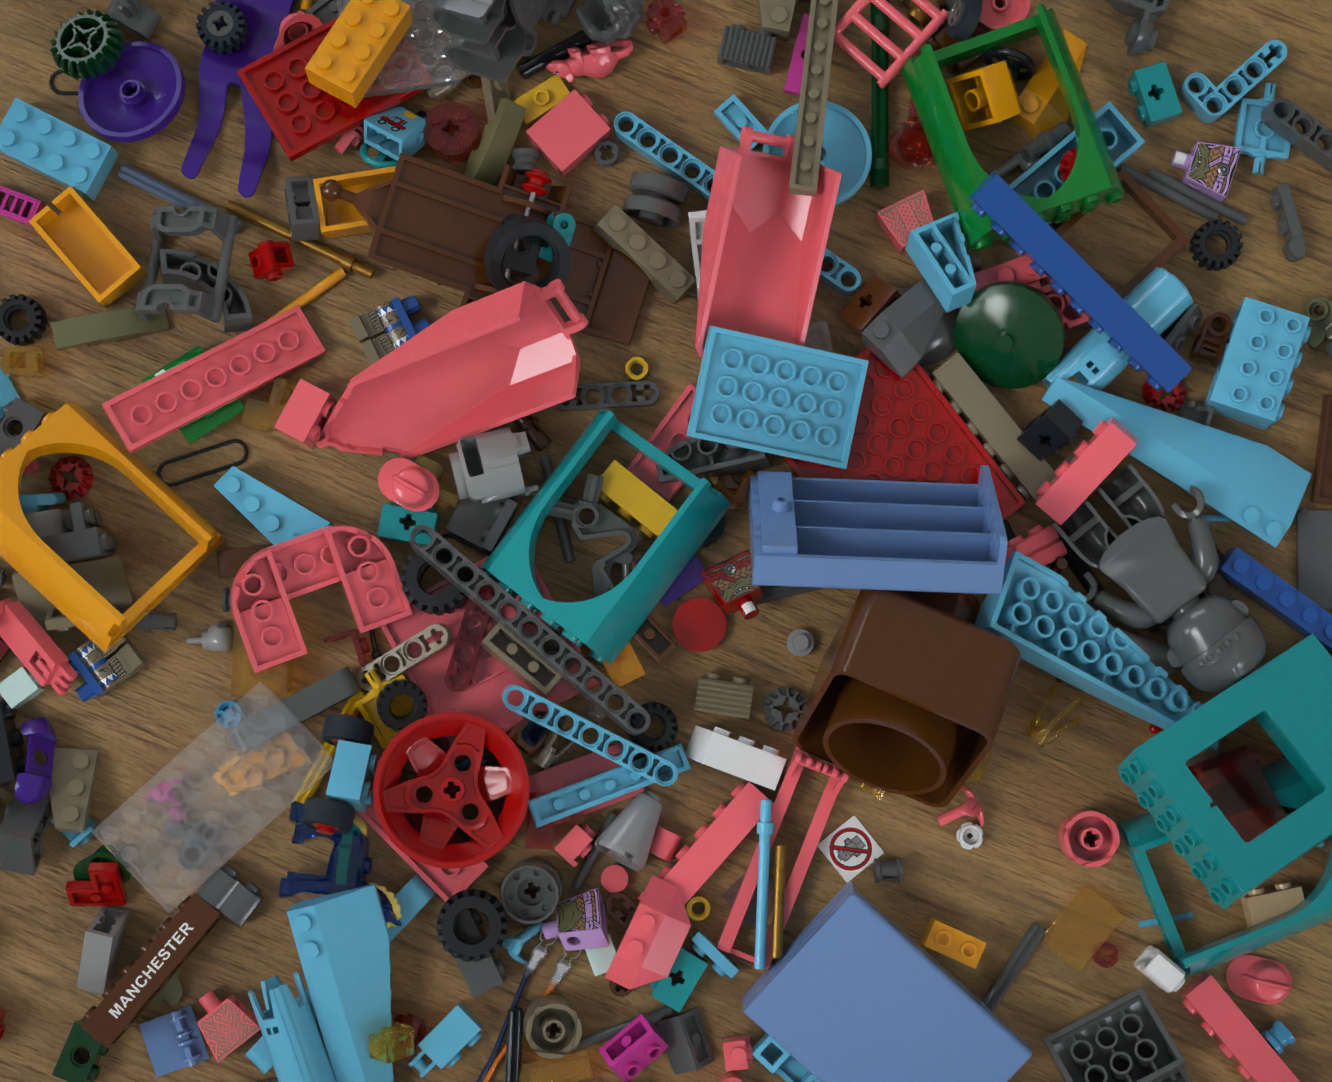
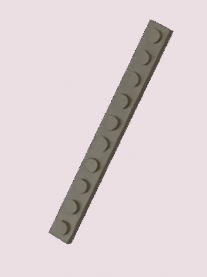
M811 0L788 194L815 197L817 194L838 0Z

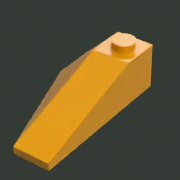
M1064 29L1065 39L1077 70L1080 73L1087 43ZM1048 55L1019 96L1021 114L1008 118L1009 121L1034 137L1042 131L1047 132L1059 122L1067 123L1069 109Z

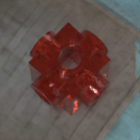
M654 0L648 6L645 24L653 36L657 34L664 45L687 30V21L683 17L685 12L677 1L673 3L672 0Z

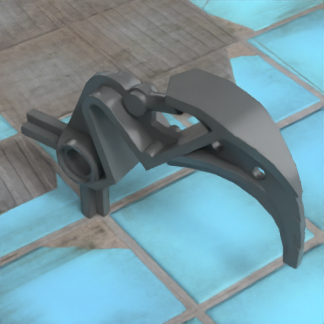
M588 473L582 500H576L575 504L557 501L548 515L571 520V525L580 540L617 535L626 536L627 540L625 543L595 560V565L592 566L593 598L616 586L610 577L611 567L614 562L622 564L623 580L632 572L631 563L634 556L631 551L637 544V534L629 524L598 503L604 477ZM584 508H590L594 511L595 518L590 523L583 522L579 517V512ZM550 626V629H551L554 633L559 634V635H563V634H561V633L564 631V629H563L562 627L560 628L559 631H557V630H555L553 627Z

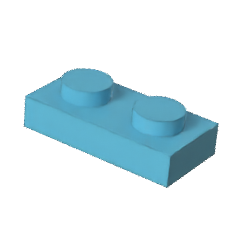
M735 94L714 110L713 114L739 143L740 133L744 126L751 127L757 132L768 133ZM752 142L751 150H754L760 143Z
M699 929L691 936V940L694 942L691 947L702 958L707 955L712 959L714 963L711 966L719 975L724 977L727 974L731 979L736 975L739 968L720 949H717L716 945Z

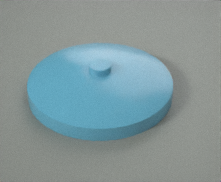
M827 101L820 164L842 173L835 206L850 199L863 185L871 167L872 148L867 131L860 120L846 108ZM799 103L783 111L772 123L768 134L784 137L787 134L795 136ZM766 144L763 146L764 153L783 156L784 149L782 147Z

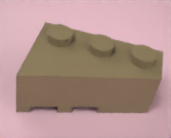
M758 0L760 30L771 32L773 37H777L778 40L788 41L796 0Z

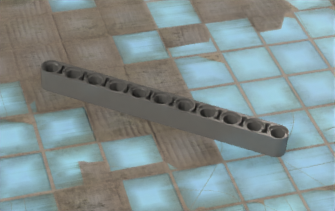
M418 525L412 530L410 545L420 557L628 734L635 736L642 734L648 729L651 719L644 708L428 525ZM424 533L430 537L431 541L429 544L422 546L416 543L415 537L418 534ZM448 552L452 560L447 564H441L436 559L438 553ZM464 569L469 570L473 574V579L469 582H462L458 578V572ZM482 588H490L495 596L491 600H483L479 596V591ZM504 606H511L514 608L516 615L511 619H506L501 615L500 610ZM525 624L534 625L537 629V634L533 637L525 636L522 633V626ZM547 642L555 643L558 646V653L553 656L546 654L543 645ZM569 660L576 661L580 667L579 672L575 674L567 672L565 662ZM591 678L597 679L601 684L600 691L591 692L586 686V681ZM615 696L622 701V708L615 711L608 706V699ZM631 715L641 716L644 722L642 728L635 729L630 725L629 719Z

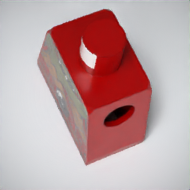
M745 550L701 571L705 587L727 614L740 610L745 620L752 619L759 614L755 603L763 598L760 585H752L751 555L749 550Z

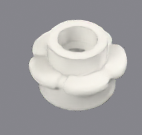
M966 822L961 825V829L957 830L956 839L961 843V847L971 850L973 847L977 848L982 844L983 830L977 824L973 825L972 822ZM969 833L972 834V838L970 839L967 837Z

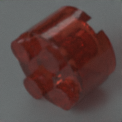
M457 102L441 103L428 111L425 119L426 124L423 129L425 139L432 153L447 163H461L468 160L471 150H476L481 140L480 129L473 112L468 106ZM451 129L456 130L454 131V136H449L448 134Z

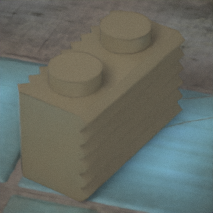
M705 673V678L699 677L694 710L749 719L754 686L748 685L749 679L733 677L732 682L721 681L722 675Z

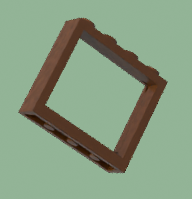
M1123 168L1118 173L1123 188L1173 242L1117 292L1122 298L1127 296L1156 267L1163 266L1191 240ZM1080 211L1071 214V218L1058 228L1055 225L1051 228L1061 237L1085 214H1081Z

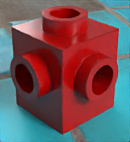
M263 241L257 244L258 248L248 253L255 279H267V282L278 281L283 278L284 273L295 268L288 241Z

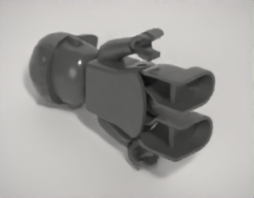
M437 0L429 14L433 23L440 30L452 36L444 49V53L455 67L473 75L505 82L522 56L531 57L537 45V32L533 29L541 18L548 0Z
M1128 463L1126 469L1107 484L1097 489L1129 527L1128 530L1118 536L1088 498L1062 525H1059L1057 522L1052 525L1082 560L1090 566L1100 569L1120 585L1134 600L1128 601L1104 590L1099 591L1097 580L1088 571L1084 574V577L1090 583L1091 589L1087 595L1083 596L1087 601L1093 603V607L1114 620L1136 629L1149 628L1157 623H1163L1172 617L1173 621L1167 631V642L1170 648L1167 653L1169 663L1172 667L1176 668L1182 666L1183 668L1180 671L1186 680L1201 691L1215 693L1225 690L1248 676L1260 664L1266 654L1264 632L1251 616L1246 617L1249 613V608L1242 601H1231L1218 595H1207L1203 598L1198 596L1215 577L1219 562L1217 549L1205 516L1202 517L1201 515L1204 508V495L1202 491L1190 485L1189 494L1197 499V507L1192 512L1183 511L1176 502L1171 506L1180 517L1186 518L1189 521L1187 527L1192 547L1190 557L1179 543L1168 520L1165 519V509L1159 497L1143 479V476L1134 465ZM1068 585L1071 589L1075 591L1074 586Z

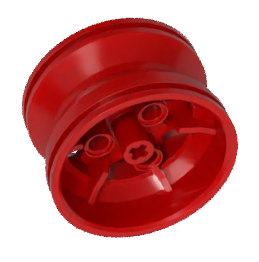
M443 712L418 719L402 729L384 750L378 762L373 783L375 810L379 822L389 839L398 849L412 859L438 868H464L491 858L501 851L515 836L528 808L529 776L519 749L512 739L498 726L486 719L468 713ZM445 736H457L447 753L431 740ZM484 746L495 755L501 767L481 766ZM459 755H467L470 758L471 766L468 770L459 771L455 767V760ZM409 759L418 777L399 784L403 768ZM454 781L455 786H460L461 788L456 793L455 798H452L450 793L445 792V788L449 787V782ZM422 786L429 787L433 793L432 799L427 803H423L417 798V791ZM506 795L504 807L496 821L487 802ZM468 803L475 804L479 809L478 816L473 820L466 819L462 813L463 807ZM404 813H424L421 833L410 824ZM458 827L473 838V840L463 843L447 844Z

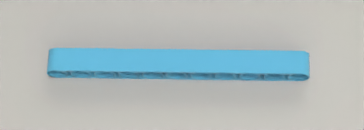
M621 112L615 117L614 133L621 142L674 179L687 185L691 191L709 202L710 192L707 190V187L713 183L715 170L633 113ZM624 122H629L633 125V129L629 132H623L619 129V126ZM646 137H650L656 143L652 147H644L641 141ZM667 153H674L678 158L675 162L668 163L665 162L663 156ZM689 168H695L700 174L696 178H689L685 175V171ZM826 248L823 260L829 261L833 269L828 272L821 270L819 280L843 296L854 294L861 282L860 273ZM843 276H850L854 279L855 285L845 287L840 280Z

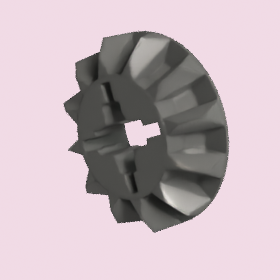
M789 687L775 689L764 701V717L767 723L776 730H794L806 701L800 692ZM786 697H788L789 707L797 710V713H788L783 722L782 712L773 709V706L783 705Z

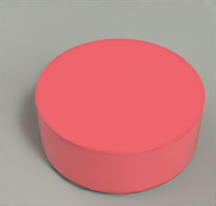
M609 865L601 874L602 886L609 892H620L628 884V873L621 865Z

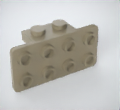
M120 555L67 563L113 607L122 608L132 605L133 597L123 559ZM17 571L14 572L12 581L18 601L20 600L37 622L45 621L47 631L54 629L66 631L75 626Z

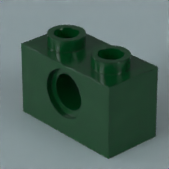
M82 1018L74 1022L52 1073L53 1076L67 1082H95L101 1070V1067L98 1066L101 1056H106L109 1051L108 1048H105L80 1027L85 1022ZM81 1047L89 1050V1061H85L80 1057L79 1050Z

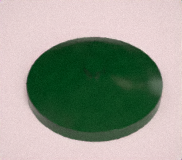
M1001 281L980 288L973 294L971 302L962 306L954 326V341L957 352L981 381L999 388L1019 389L1036 384L1054 369L1063 352L1065 328L1058 309L1044 293L1024 283Z

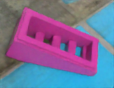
M0 185V194H5L0 205V215L35 229L29 223V220L47 205L33 197ZM10 197H13L14 200L10 206L9 211H6L5 208L9 202ZM19 201H23L18 214H14ZM28 204L32 205V207L28 213L27 218H25L23 216L28 207Z

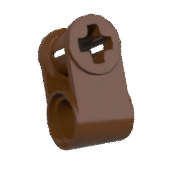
M1216 312L1204 319L1198 336L1192 345L1189 358H1200L1210 362L1213 367L1218 365L1232 328L1231 318L1226 313ZM1213 319L1221 322L1222 331L1220 333L1212 329L1211 321Z

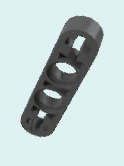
M649 380L580 384L577 386V390H582L581 400L583 405H577L578 400H570L569 405L564 406L562 402L557 404L556 407L566 412L600 410L601 408L652 406L658 401L660 392L656 383ZM646 386L650 387V391H655V395H651L650 400H645V397L641 395L636 396L637 402H631L632 390L630 387H636L635 392H643ZM624 388L628 392V398L624 402H616L612 397L615 389ZM594 389L601 394V399L597 404H589L585 400V395L589 390Z

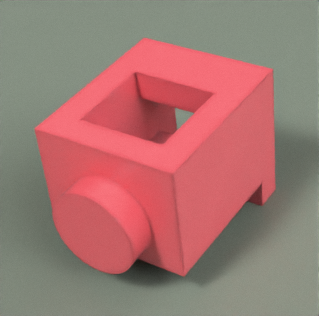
M577 823L554 849L570 865L575 867L579 863L575 858L578 855L582 859L594 847L590 842L597 834L586 823L583 826Z
M750 1035L722 1038L726 1071L748 1069V1064H753Z

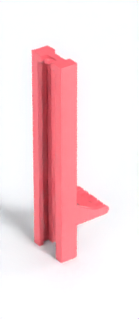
M797 746L794 748L773 801L771 822H774L773 834L770 835V850L803 767L805 766L825 774L829 778L785 887L783 931L835 799L849 778V775L836 765L832 766L808 756L809 753L799 749ZM759 839L716 945L717 949L753 963L755 953L750 955L745 951L738 950L733 943L758 882ZM772 922L766 939V969H769L773 959L771 958Z

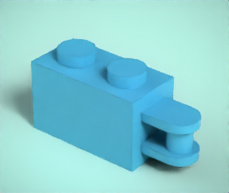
M459 1002L420 1041L418 1046L422 1050L408 1065L410 1067L414 1066L420 1072L419 1076L421 1078L435 1065L440 1069L446 1064L452 1067L462 1056L459 1051L466 1044L472 1047L481 1038L482 1034L479 1031L482 1029L483 1024ZM425 1053L432 1060L429 1065L421 1058Z

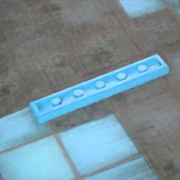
M681 743L656 752V754L671 761L678 769V774L691 769ZM646 756L632 761L633 765L636 767L644 765ZM663 765L658 769L657 776L659 779L669 777L671 773L670 766ZM619 766L529 800L528 808L535 827L538 828L655 782L623 766Z

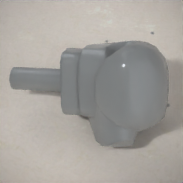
M225 622L214 623L208 630L203 631L202 637H187V644H202L204 650L229 652L235 643L234 631Z

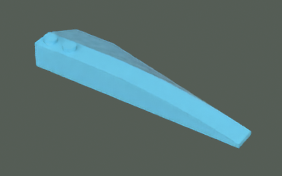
M376 884L294 903L287 911V915L337 1082H394L392 1064L394 1060L393 1020L391 1014L392 988H390L391 960L389 955V948L391 947L390 934Z

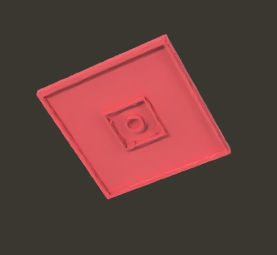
M489 556L477 561L474 564L479 569L483 570L481 566ZM535 566L536 578L543 596L547 600L554 601ZM444 579L425 589V591L431 595H439L447 591L452 583ZM485 588L489 590L493 594V596H495L492 589ZM482 593L480 597L483 600L488 601V599L485 598L486 593ZM467 599L464 600V605L460 609L457 607L453 613H443V615L439 616L436 614L430 615L419 610L408 600L412 615L381 626L392 649L430 625L443 623L451 629L452 640L446 647L405 671L409 681L414 682L424 692L428 703V716L443 712L468 713L490 721L505 733L511 731L523 719V716L505 706L502 701V692L510 684H518L531 691L533 690L482 647L469 687L463 692H453L446 686L445 676L467 606ZM479 606L477 607V611L471 609L469 615H478L483 619H485L486 613H481V608ZM504 606L500 610L501 615L506 619H511L516 615L514 608L511 606ZM539 611V613H538L537 615H535L533 612H531V613H532L534 616H536L540 621H542L547 627L550 628V625L547 624L544 620H542V619L540 618L542 612ZM491 616L484 638L498 623ZM471 619L467 622L466 630L469 634L476 635L481 631L482 625L479 620ZM525 624L522 626L523 630L531 632L533 635L537 634V629L534 625ZM434 630L436 635L426 640L428 644L438 640L442 643L441 637L444 634L442 631L437 632ZM557 634L574 650L582 653L580 648L567 639V637ZM413 642L409 647L410 654L415 658L421 656V645ZM467 645L462 646L458 651L459 658L465 662L470 661L474 655L473 649ZM455 662L454 668H459L456 676H451L450 681H453L454 687L458 688L459 684H465V679L462 678L463 669L469 672L470 666H463ZM576 662L568 672L570 674L578 673L580 669L579 664ZM562 678L546 698L561 704L580 694V692ZM595 678L586 681L588 689L598 684ZM512 690L507 696L508 702L513 705L520 703L523 698L522 692L519 690ZM542 702L534 705L532 712L535 710L547 711V705ZM457 736L440 737L447 752ZM459 755V756L456 758V760L459 759V758H461V757H463V756H465V755Z

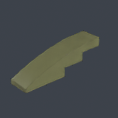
M500 98L493 124L485 125L479 149L471 150L464 173L465 176L495 186L518 136L526 108L507 98Z
M135 307L105 311L50 323L55 346L58 351L83 345L93 346L115 340L121 342L171 330L166 309L162 311V314H150L149 322H142L138 320L139 315L135 313Z

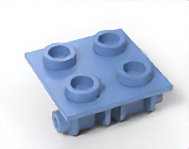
M192 1005L139 1024L156 1077L187 1066L191 1067L210 1058Z

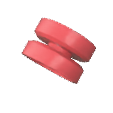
M982 0V11L974 33L981 35L1024 20L1029 13L1031 0Z

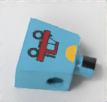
M396 106L385 112L364 119V143L398 161L400 153L412 156L427 142V126L430 124L429 116L424 111L414 114L401 106Z

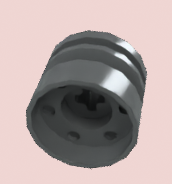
M528 858L517 863L505 877L500 889L501 903L505 912L514 920L524 924L538 923L547 919L560 902L563 894V879L559 870L551 862L544 859ZM531 882H533L534 886L540 887L536 894H534L533 890H528Z

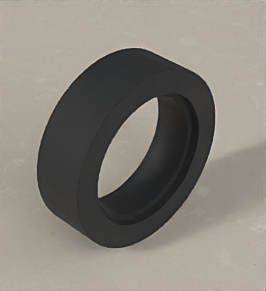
M518 217L507 221L491 235L485 248L484 267L489 280L498 291L516 285L507 280L504 274V254L515 240L533 235L545 239L552 251V263L549 271L541 280L533 285L543 288L555 279H560L565 284L571 268V254L563 236L550 224L538 218Z

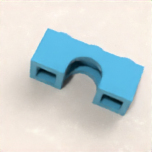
M767 1033L753 1046L752 1055L772 1074L774 1072L777 1073L786 1082H821Z

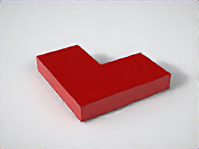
M118 862L90 863L88 872L91 881H67L65 889L70 906H123L127 903L128 897Z

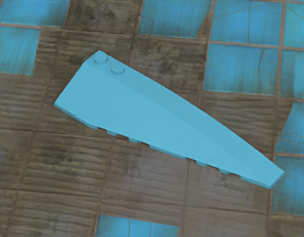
M1057 376L1041 400L1048 405H1052L1060 399L1083 421L1081 426L1091 432L1100 421L1104 420L1107 422L1111 417L1115 418L1137 437V445L1128 453V456L1187 494L1190 493V485L1197 487L1204 495V504L1262 542L1275 548L1292 524L1312 475L1267 445Z
M1016 550L1012 552L1005 564L1001 595L988 594L974 625L1012 641L1018 647L1023 660L1096 698L1162 729L1168 728L1202 706L1200 702H1195L1187 695L1188 691L1184 687L1176 685L1168 678V673L1161 666L1156 667L1149 660L1151 657L1124 632L1108 623L1107 617L1100 610L1095 611L1080 592H1075L1068 586L1069 582L1063 576ZM1217 741L1208 748L1211 750H1216L1219 741Z

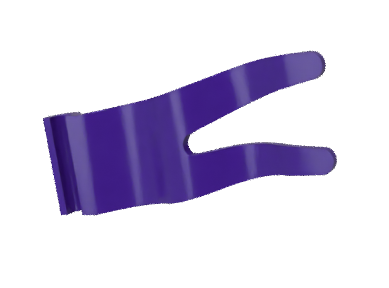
M222 0L224 4H226V1H229L233 6L236 5L248 22L249 28L247 29L249 35L244 36L246 39L245 44L241 42L238 44L240 46L238 51L235 47L231 48V54H228L226 50H224L223 54H218L216 50L212 52L205 45L199 72L198 123L181 168L186 178L195 179L198 176L221 130L229 85L236 84L241 88L245 118V150L238 191L245 198H250L255 194L270 153L272 130L239 78L237 70L274 51V46L279 36L280 24L291 13V8L296 5L298 0Z

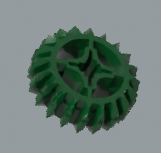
M88 9L85 14L78 11L77 16L74 18L68 16L69 21L60 23L61 29L54 31L56 38L50 40L52 44L50 51L54 57L55 64L64 74L76 80L82 78L87 82L90 76L97 79L99 73L107 75L109 67L115 68L114 61L121 60L119 52L125 50L123 47L125 40L120 27L110 16L104 15L99 10L94 13Z

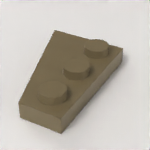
M55 747L50 798L54 825L57 831L86 832L100 753L96 750Z

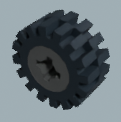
M217 0L218 5L216 6L213 2L208 3L210 9L207 10L203 7L201 9L203 16L200 14L197 16L199 23H196L199 37L212 52L216 50L218 54H223L224 50H226L228 54H231V48L233 47L238 51L240 49L238 44L240 42L245 44L246 39L244 36L249 35L247 29L249 25L243 13L236 5L233 6L229 1H226V4H224L222 0Z

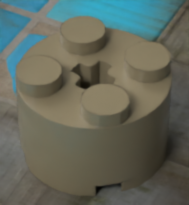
M544 995L534 998L527 1007L523 1018V1031L527 1042L543 1058H562L572 1049H575L580 1042L582 1035L580 1019L572 1003L564 997ZM551 1023H556L552 1030H548L547 1026H551Z

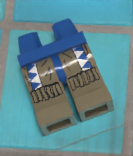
M415 295L402 300L396 297L369 312L348 319L359 342H361L362 349L370 365L430 326L427 318L413 324L410 318L411 315L422 310Z
M127 635L121 638L106 654L93 641L88 640L76 651L68 655L70 659L68 663L77 672V676L81 674L86 680L84 684L76 689V693L83 701L87 702L96 696L106 695L110 690L148 665L136 647L130 644L131 641Z

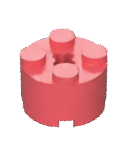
M1082 809L1072 812L1060 823L1058 842L1063 854L1071 861L1087 867H1098L1108 863L1113 858L1120 843V835L1116 824L1108 816L1098 811ZM1086 832L1094 835V838L1090 839V844L1083 840L1087 835Z

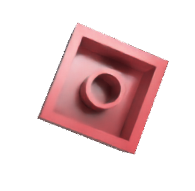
M300 378L274 428L312 449L316 440L318 441L321 438L323 426L338 401L331 394Z

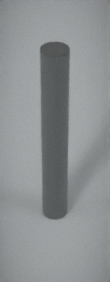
M609 811L592 844L593 846L596 839L618 815ZM595 846L588 852L571 885L578 890L583 888L600 854V851Z

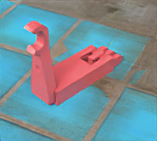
M11 598L1 600L0 637L42 687L50 684L59 695H66L77 677V672L68 663L69 659L20 600L16 602Z

